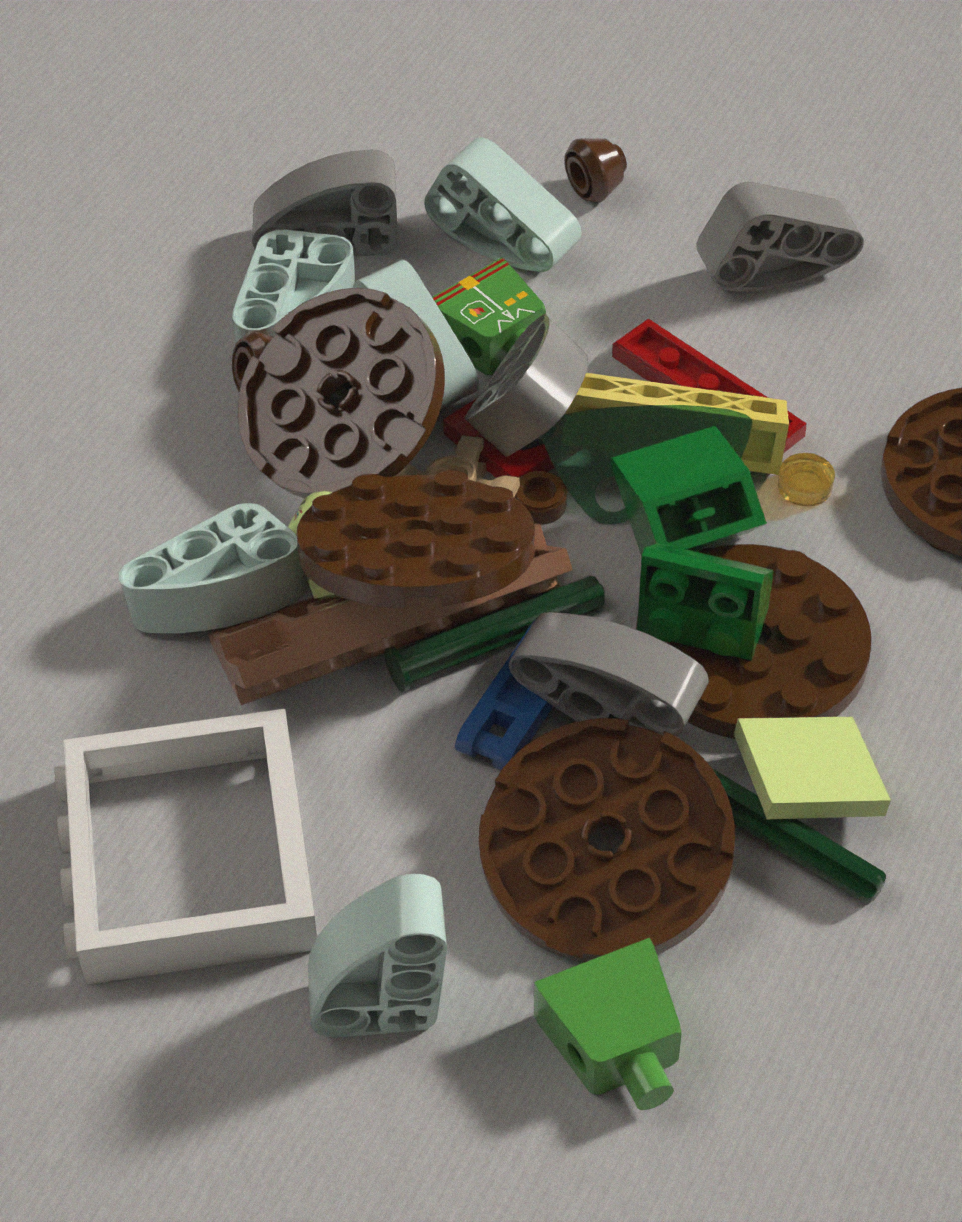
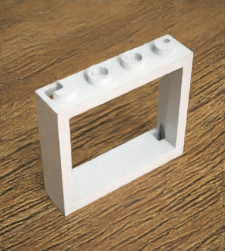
M285 709L64 740L65 765L55 766L54 773L58 800L68 804V815L58 816L57 826L62 854H71V867L61 869L60 878L65 907L74 906L75 922L64 923V942L67 959L79 958L86 985L311 951L317 939ZM267 758L286 903L99 931L89 783Z

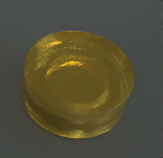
M798 453L791 455L780 466L778 477L779 492L787 501L799 506L819 505L825 502L832 494L835 479L834 468L828 460L816 454Z

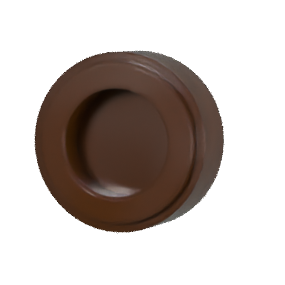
M533 471L519 477L520 487L514 498L527 508L534 524H550L563 516L567 508V487L560 477L545 471Z

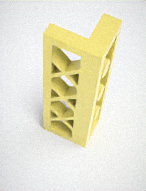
M586 373L575 398L566 411L561 445L625 454L716 426L749 471L780 475L789 428L787 401Z

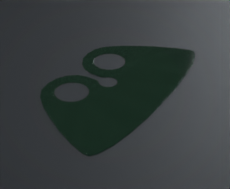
M691 405L624 406L564 414L541 437L557 473L584 512L599 523L618 524L629 520L626 509L623 508L616 512L606 511L599 506L595 497L596 487L599 482L607 477L614 476L609 461L610 458L713 426L718 428L734 451L742 458L753 424L752 419L746 414L724 408Z

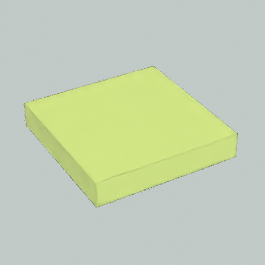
M853 717L738 718L734 737L767 819L886 816L891 799Z

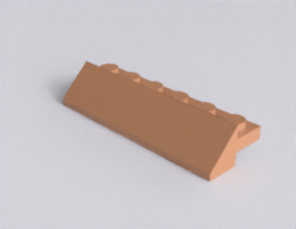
M534 524V556L530 566L510 585L485 597L448 606H442L441 596L405 598V608L363 604L340 596L321 600L311 597L257 619L208 634L240 704L244 705L381 655L388 647L394 646L396 649L558 588L560 586L557 576L573 569L566 548L547 546L541 525Z

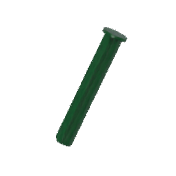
M588 575L397 650L394 646L388 647L384 651V656L389 674L396 687L401 692H405L410 689L411 682L522 639L534 620L542 613L584 615L601 608L605 604L604 588L595 576Z
M713 769L727 793L736 826L862 903L869 904L876 899L885 884L886 874L884 871L798 819H767L758 795Z

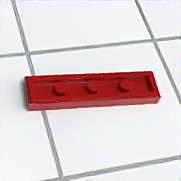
M649 318L612 344V357L647 381L768 398ZM789 411V428L784 453L805 437L807 427L806 422Z

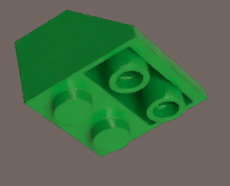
M716 426L609 459L641 557L645 546L660 543L694 551L748 534L767 524L749 469Z
M660 543L645 546L641 557L637 630L664 642H676L709 650L718 655L734 656L752 661L769 608L774 570Z

